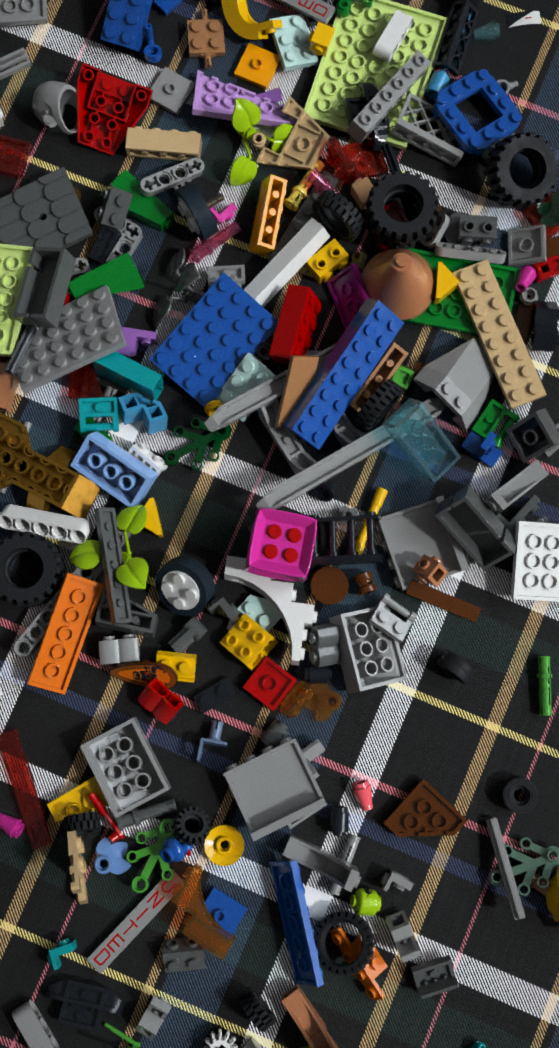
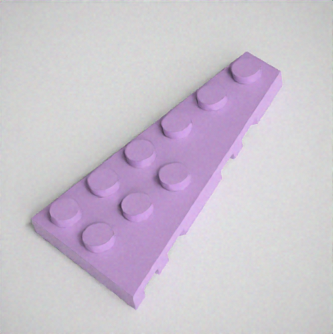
M197 71L192 115L232 120L235 98H243L259 107L261 119L257 123L258 125L278 127L280 124L287 123L293 127L295 126L297 120L282 113L284 104L276 105L269 98H259L252 91L232 83L224 84L219 82L217 77L212 76V78L203 75L204 72Z

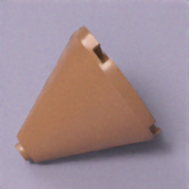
M403 248L382 251L367 263L361 277L370 299L381 301L401 320L415 319L432 302L436 287L434 272L430 264L414 251Z

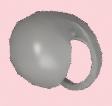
M60 81L41 83L34 91L32 107L36 117L50 128L58 125L66 134L71 135L78 132L77 123L72 130H68L62 119L65 104H70L77 110V90L71 85Z

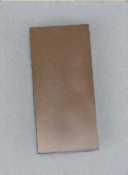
M291 355L275 423L276 427H284L282 426L313 381L319 361L318 356Z

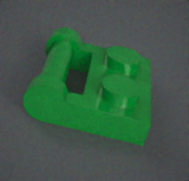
M492 399L471 431L485 439L490 431H494L503 416L507 417V422L494 439L497 442L495 447L500 449L502 446L501 442L507 435L506 429L513 426L514 423L516 424L520 418Z

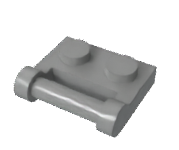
M385 592L377 603L368 622L396 642L401 643L412 622L416 619L417 614L413 611H408L391 599V596ZM388 605L406 618L405 621L385 609L384 606Z

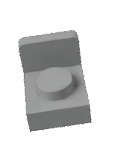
M390 869L389 873L385 872L381 879L382 889L386 892L392 881L394 882L393 886L402 891L405 888L411 891L414 885L412 880Z

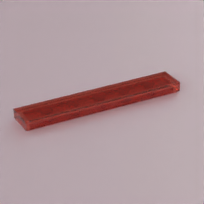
M15 729L0 735V748L32 849L35 850L53 843L18 731Z

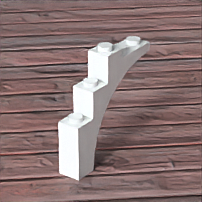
M227 556L224 572L225 580L252 588L264 596L276 608L289 634L291 665L299 666V662L304 660L305 648L301 647L302 641H306L308 629L304 628L310 629L312 623L317 621L318 612L314 611L315 605L291 602L296 600L297 590H293L294 583L274 581V578L259 576L248 571L245 572L246 558Z

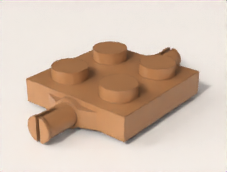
M202 8L200 9L201 19L187 20L189 57L203 58L204 68L208 69L209 66V69H211V58L225 56L223 19H208L207 9L204 8L203 13Z

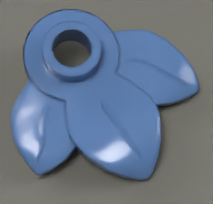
M107 837L103 838L96 847L95 870L100 874L111 872L118 875L126 872L131 867V864L124 859L128 844L119 841L111 845ZM101 860L107 861L106 867L101 866Z

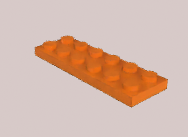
M66 572L27 680L28 685L65 695L104 588L103 583Z

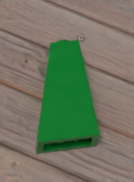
M126 169L111 183L116 188L133 193L127 213L128 216L161 232L166 228L169 229L174 224L175 217L173 211L155 195L151 197L143 196L139 191L140 182ZM102 192V193L100 194V197H101V200H102V202H103L104 199H102V194H103V192Z
M127 251L71 279L67 290L69 295L78 299L105 285L109 287L111 294L142 289L145 287V283Z

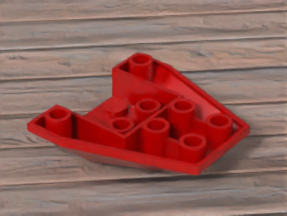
M83 63L77 80L78 143L113 156L126 139L127 128H133L148 109L153 90L139 84L128 83L105 74L98 68Z

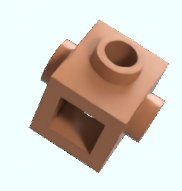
M425 554L413 568L419 581L424 584L428 582L435 587H438L448 574V571L442 566V562L437 557H429Z

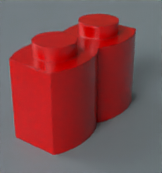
M156 678L147 684L137 699L143 708L151 711L158 721L166 725L184 705V702L178 695L169 691L167 686Z

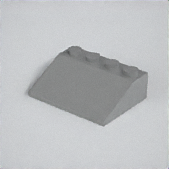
M385 605L384 608L390 611L389 606ZM375 607L343 613L329 618L330 623L337 625L339 628L340 665L348 694L408 679L399 643L368 622Z
M136 717L80 745L115 818L172 788Z

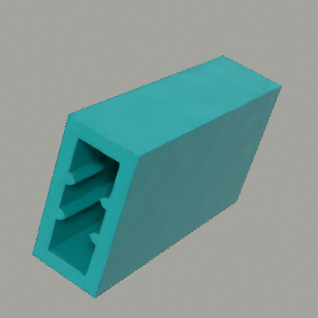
M116 351L92 362L97 375L132 393L142 394L144 398L151 401L153 399L157 400L164 389L161 374Z

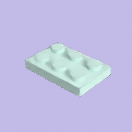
M303 14L269 19V21L282 20L283 27L276 29V33H272V37L284 71L318 65L319 59L317 55L309 50L310 43L307 41L310 33Z
M247 353L222 387V392L216 399L225 404L276 375L251 353ZM250 414L241 418L240 420L242 422L246 421Z

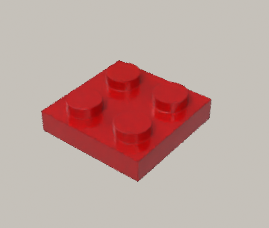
M266 656L243 688L274 711L297 679Z

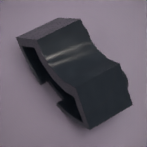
M534 301L531 324H534V334H531L532 350L555 352L556 345H559V334L557 331L559 308L557 302Z

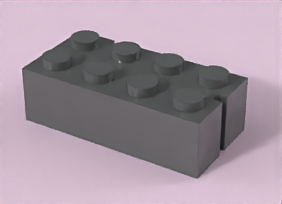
M32 248L28 263L36 270L31 266H27L13 317L24 326L29 324L35 327L57 328L76 258L65 248Z
M470 485L438 504L435 512L437 519L483 571L515 553V537L507 528L503 530V523Z

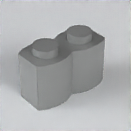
M134 634L122 635L123 639L115 640V636L103 637V641H98L100 665L140 662L139 638H134Z

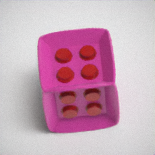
M258 508L255 512L256 518L250 535L244 571L279 580L305 582L313 556L317 533V519L282 510Z

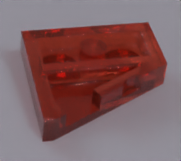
M92 363L70 372L69 399L104 397Z

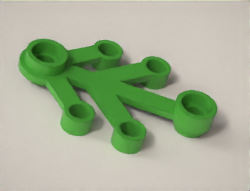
M163 819L159 823L158 828L148 832H139L136 835L135 839L139 844H146L148 839L160 837L156 844L137 851H129L126 855V859L130 863H136L140 858L150 855L141 875L135 877L132 881V889L135 892L143 893L148 889V878L158 859L162 869L161 876L163 880L171 881L174 878V871L160 857L163 842L169 837H175L173 835L175 829H172L170 832L165 831L167 825L172 826L174 824L173 819ZM141 834L145 835V840L143 842L139 841V836ZM131 853L136 854V859L133 861L130 860ZM166 871L171 872L169 879L165 878ZM141 880L144 882L142 889L138 887V882Z

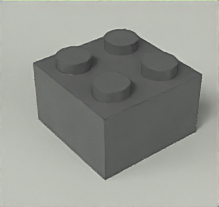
M546 408L533 412L506 429L524 463L534 460L559 445V431Z

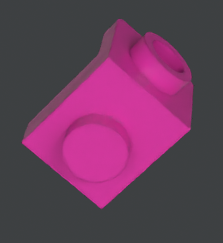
M233 202L228 204L219 213L213 207L210 208L217 225L225 220L228 222L235 215L234 211L237 209Z

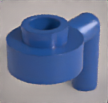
M148 23L145 25L147 46L144 48V58L149 63H156L162 59V49L154 44L152 24Z

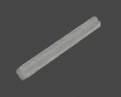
M490 818L486 820L512 915L514 920L525 918V913L497 818Z

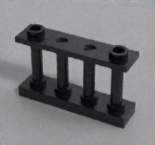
M364 512V515L327 518H319V515H308V517L317 519V524H328L329 553H327V556L320 557L316 533L310 566L383 563V555L377 554V550H375L374 521L381 520V516L376 514V512ZM366 521L367 551L366 554L358 555V551H356L355 522ZM347 522L348 552H346V555L339 556L337 552L336 523Z

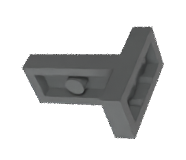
M533 495L510 521H507L501 514H498L497 518L504 525L503 530L507 528L515 537L516 521H526L524 517L528 513L532 515L539 507L537 503L541 499Z

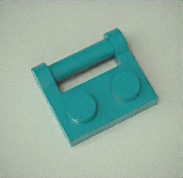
M117 397L79 398L80 433L105 430L119 432ZM86 418H113V423L86 424Z

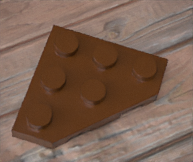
M422 778L383 823L398 837L455 835L468 820Z

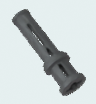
M174 798L139 810L134 808L132 811L116 818L119 830L123 831L124 828L132 825L139 826L142 821L177 811Z

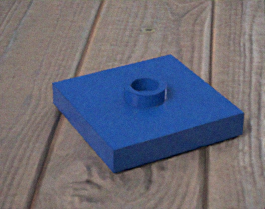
M214 886L193 923L227 944L248 907Z

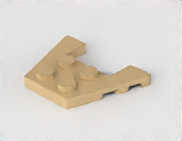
M289 96L282 109V113L297 120L280 154L263 146L256 162L260 165L313 170L330 136Z
M76 831L67 832L71 863V866H69L72 878L71 891L73 894L78 893L80 905L87 904L88 896L84 874L87 873L86 861H84L82 853H85L84 842L81 836L77 835Z

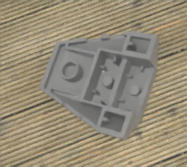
M472 338L426 364L413 380L425 392L433 391L455 413L452 419L464 431H467L480 414L495 373L484 348Z

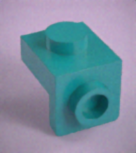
M69 938L59 940L57 942L58 945L50 948L47 958L49 965L53 966L54 971L58 970L62 965L59 956L72 952L78 947L76 939L70 941Z

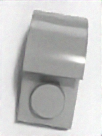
M402 910L385 917L402 962L404 963L422 956L405 911Z
M154 995L139 1020L135 1031L153 1040L172 1008L171 1005L164 998Z

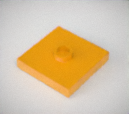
M248 43L234 72V77L267 90L281 62L279 55Z

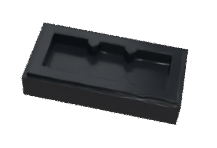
M103 224L88 257L101 264L105 263L122 232Z

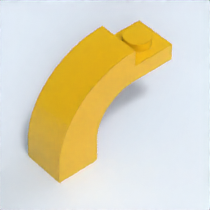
M221 0L223 13L229 26L243 38L250 40L268 39V34L276 33V29L283 27L282 20H270L262 23L254 21L248 12L246 0Z

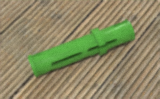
M537 656L538 674L536 676L539 683V715L551 716V678L553 677L550 669V656Z

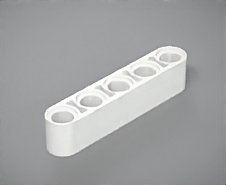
M13 504L6 505L0 513V527L23 533L31 532L33 535L39 534L43 537L78 544L84 543L93 530L92 523L84 518Z

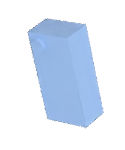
M98 431L87 435L70 465L128 507L142 503L159 475Z

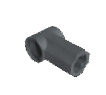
M194 616L168 643L176 652L183 653L193 642L201 639L208 632V629Z

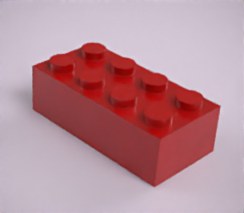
M289 284L269 352L272 360L283 369L288 370L291 355L306 356L308 348L311 347V336L316 329V319L321 311V301L310 287Z

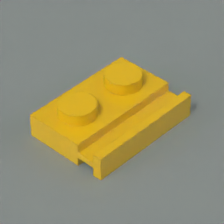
M158 650L156 662L166 664L174 669L178 675V681L194 683L196 654Z

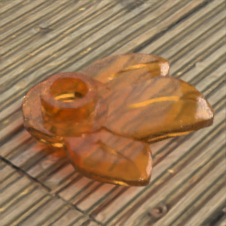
M311 684L314 694L307 697L303 705L311 711H316V721H325L331 717L333 711L341 707L342 698L337 692L331 691L327 684ZM334 697L336 703L330 705L328 702L329 698Z

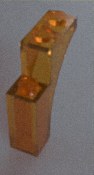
M195 863L193 867L188 866L183 874V877H185L182 885L178 883L172 892L175 895L172 902L191 914H188L182 923L184 929L181 933L223 960L236 937L223 929L208 911L201 890L203 867Z

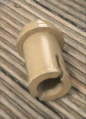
M255 133L251 138L252 144L257 152H261L263 146L266 147V137L263 133Z

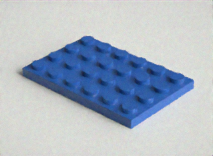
M223 272L149 360L205 407L208 402L215 400L222 392V387L246 354L251 353L254 355L257 352V346L261 342H265L276 330L278 320Z

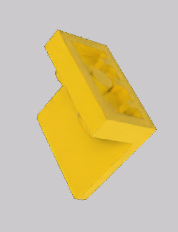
M243 614L220 643L254 671L278 641L247 614Z

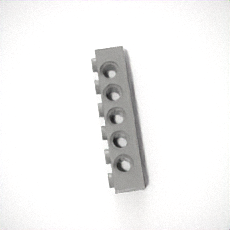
M417 50L353 119L346 132L361 144L424 75L431 62Z

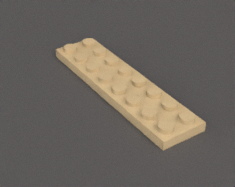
M488 259L453 272V275L460 281L457 288L510 410L545 397L547 395Z

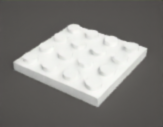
M516 521V549L513 558L510 598L559 602V524Z

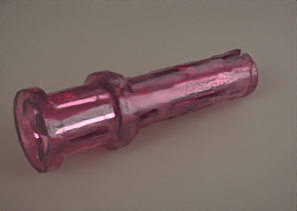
M317 167L305 178L320 193L327 189L335 191L336 194L339 193L330 184V179L325 178L318 171Z
M234 221L209 240L201 241L200 245L194 249H189L188 252L194 262L199 264L201 259L207 255H212L214 249L241 232L238 223Z

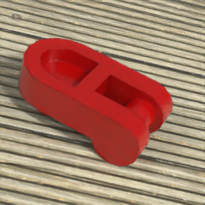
M558 255L547 258V262L530 265L536 271L537 283L559 276ZM546 267L547 272L543 273L542 268Z

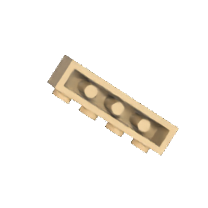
M139 126L127 128L125 149L129 157L177 161L201 158V133L195 131L180 132L175 129L169 131L159 128L143 129Z

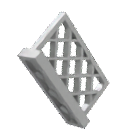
M409 93L391 134L455 167L464 154L463 151L452 146L451 142L457 140L454 137L449 139L446 133L448 128L443 126L440 118L435 120L434 117H427L425 111L434 112L432 104ZM409 102L416 103L418 109L412 110ZM421 113L423 120L417 121L414 114ZM409 115L412 123L402 119L403 116ZM436 121L439 129L433 130L430 122ZM425 124L428 131L420 129L419 125ZM441 132L444 140L437 138L435 134Z

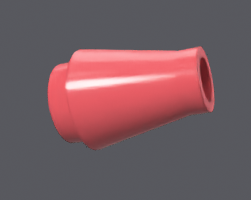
M367 779L354 782L352 791L362 811L372 809L371 784L368 783Z

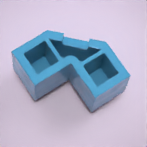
M136 392L118 397V413L124 425L142 420L149 435L167 430L168 416L160 401L155 399L151 401Z

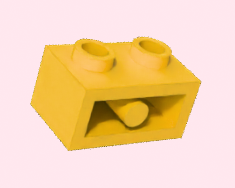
M334 238L306 262V269L319 284L323 281L327 282L333 277L335 271L338 269L342 270L347 266L349 254Z

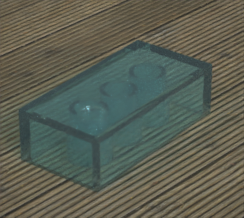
M409 398L383 423L388 433L424 480L435 484L461 458L424 404L419 400Z

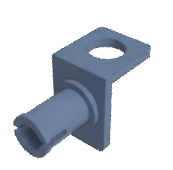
M211 721L209 737L201 738L197 763L201 761L204 744L227 748V742L220 740L223 722L218 721L216 729L217 721Z

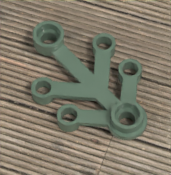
M527 837L522 838L520 847L523 850H531L541 855L533 859L513 850L511 845H505L506 848H510L512 851L508 858L511 857L522 862V864L512 867L513 875L516 876L526 872L523 882L518 886L519 895L523 897L529 895L530 885L537 867L544 864L542 876L537 879V886L540 889L548 888L549 877L553 867L559 866V848L556 846L543 848L532 843L531 839ZM528 841L530 846L526 848L522 843ZM555 853L557 858L553 860L549 857V854ZM495 869L490 872L489 881L494 887H500L504 883L502 876L499 881L493 879L495 874L501 876L500 870ZM539 880H546V886H541ZM522 886L527 887L528 892L523 894L521 893L520 888Z

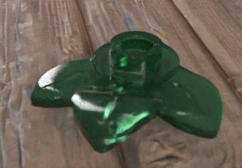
M554 192L551 202H540L536 205L538 213L543 216L539 223L545 224L546 227L559 225V194Z

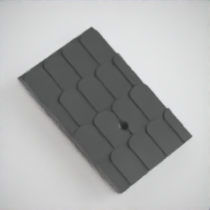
M65 167L38 178V180L0 198V244L66 249L93 235Z

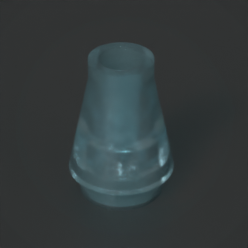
M492 21L474 29V40H496V38L500 37L499 22L494 23Z

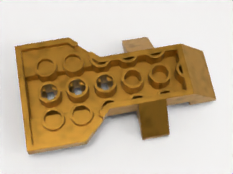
M0 412V489L16 485L28 492L26 503L28 508L48 511L51 504L75 517L85 519L102 488L71 470L72 467L70 465L77 453L62 445L48 457L33 451L27 427ZM6 457L10 458L9 462L5 461ZM24 465L27 468L26 470H22L21 467Z

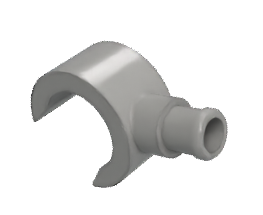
M504 79L497 81L501 87L505 88L507 95L511 89L518 86L516 80L514 82H508Z

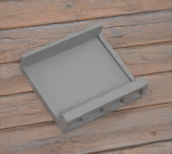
M443 495L436 497L432 501L383 516L380 521L374 523L377 533H381L383 539L381 541L382 549L384 552L387 551L389 559H387L390 570H394L396 576L393 577L395 586L400 588L401 592L408 589L411 580L422 583L416 578L417 574L413 568L424 554L429 557L435 556L442 562V566L448 571L445 577L469 568L461 545L435 516L438 504L445 500Z
M285 738L280 741V746L273 748L271 745L261 750L262 755L255 757L253 754L243 759L245 763L237 766V763L232 764L226 768L227 772L223 773L248 825L253 841L327 806L296 738Z

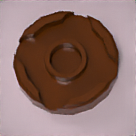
M328 566L319 569L314 574L310 587L312 595L317 601L322 604L333 605L344 599L348 593L349 583L343 571L336 567Z

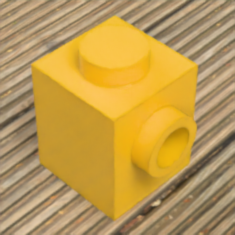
M318 22L315 31L310 32L307 41L310 43L309 50L316 55L326 57L334 37L335 28Z

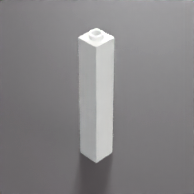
M311 218L248 284L244 291L264 307L330 238L324 226Z

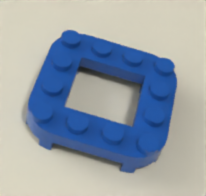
M486 69L471 72L442 89L433 104L435 120L440 118L460 144L458 149L470 154H476V156L482 155L486 149L507 136H512L522 120V115L518 108ZM481 93L499 119L476 132L456 105L474 94L478 95Z

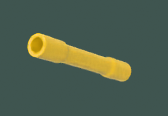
M377 487L368 512L373 511L378 514L388 493L386 489ZM364 521L356 539L358 555L362 554L367 540L366 521Z

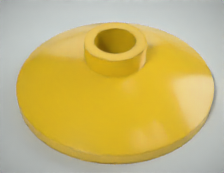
M217 826L209 832L205 839V853L209 860L216 865H232L243 854V837L232 826ZM222 841L228 842L227 848L221 846Z

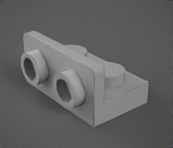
M244 265L207 267L208 289L223 272L243 290L246 288Z

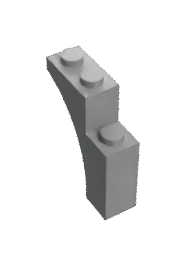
M535 460L514 478L493 492L484 502L497 516L543 480L549 473L538 460Z
M290 834L282 852L283 856L291 860H297L298 863L320 873L347 891L352 892L353 887H358L361 876H359L360 873L357 866L335 857L333 853Z

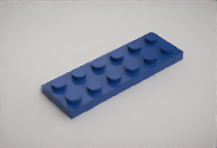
M297 860L271 861L269 864L295 984L320 987L324 985L323 972L319 964L318 949L314 941V930L309 918V908L304 895L305 889L301 881L300 867Z

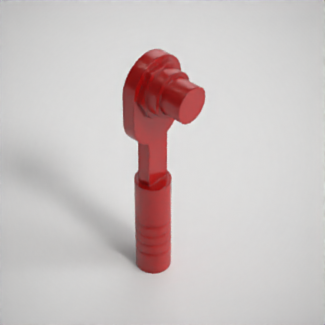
M95 792L89 793L87 797L100 815H104L113 829L112 834L108 837L109 840L114 843L116 840L124 839L123 834L108 816V810Z

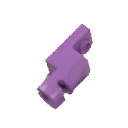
M121 327L127 346L116 352L128 357L136 356L139 342L145 346L158 344L157 332Z

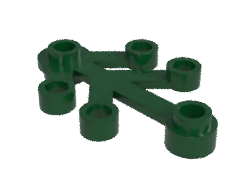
M194 417L191 419L190 424L193 429L209 431L200 418ZM199 421L200 424L198 426H194L193 422ZM182 426L175 427L173 431L175 437L186 438L194 442L177 451H167L164 454L165 463L169 466H175L179 463L180 457L198 449L195 459L191 462V467L195 471H200L203 467L202 461L207 445L215 440L213 450L208 453V458L211 462H217L220 458L219 452L222 442L231 435L230 426L223 427L225 429L223 434L216 430L205 436L187 431ZM178 429L183 430L181 435L176 434ZM216 453L217 458L211 459L210 455ZM170 454L175 455L173 460L168 459ZM195 462L201 464L199 468L193 466Z

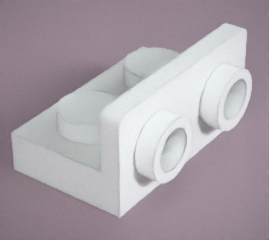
M144 443L132 445L128 453L153 471L160 474L167 469L168 466L164 463V460L154 455L150 451L149 446Z

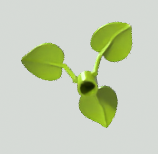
M235 98L232 125L242 137L241 141L244 143L248 157L240 155L232 163L229 174L231 186L247 184L254 179L257 173V164L251 160L252 156L247 141H252V136L255 133H260L252 125L259 123L261 111L256 104L243 98ZM287 123L280 124L274 130L273 138L265 135L266 140L273 142L271 146L272 151L278 154L281 153L294 128L292 125Z
M143 505L125 508L117 516L118 529L125 530L123 534L127 551L122 552L124 565L117 568L116 577L123 585L135 589H146L149 567L143 558L131 557L132 552L130 551L127 534L128 532L134 535L138 534L144 528L147 520V511ZM86 540L84 543L78 544L71 552L69 561L83 570L94 568L100 561L101 551L99 542L96 540Z

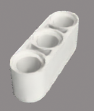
M397 9L377 41L372 54L389 63L411 28L414 18Z

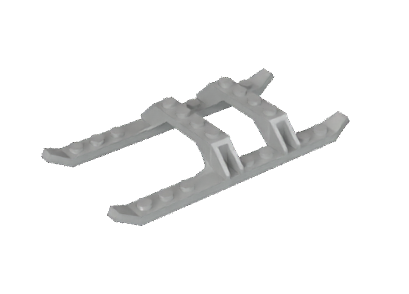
M336 344L313 355L319 357L316 373ZM286 370L219 406L204 424L210 432H214L256 410L258 411L259 418L296 474L271 488L256 504V507L260 509H277L436 418L448 406L440 398H429L369 433L362 432L354 427L346 414L343 413L332 430L343 448L317 462L305 452L293 433L285 427L275 426L280 406L278 398L283 393L288 371Z

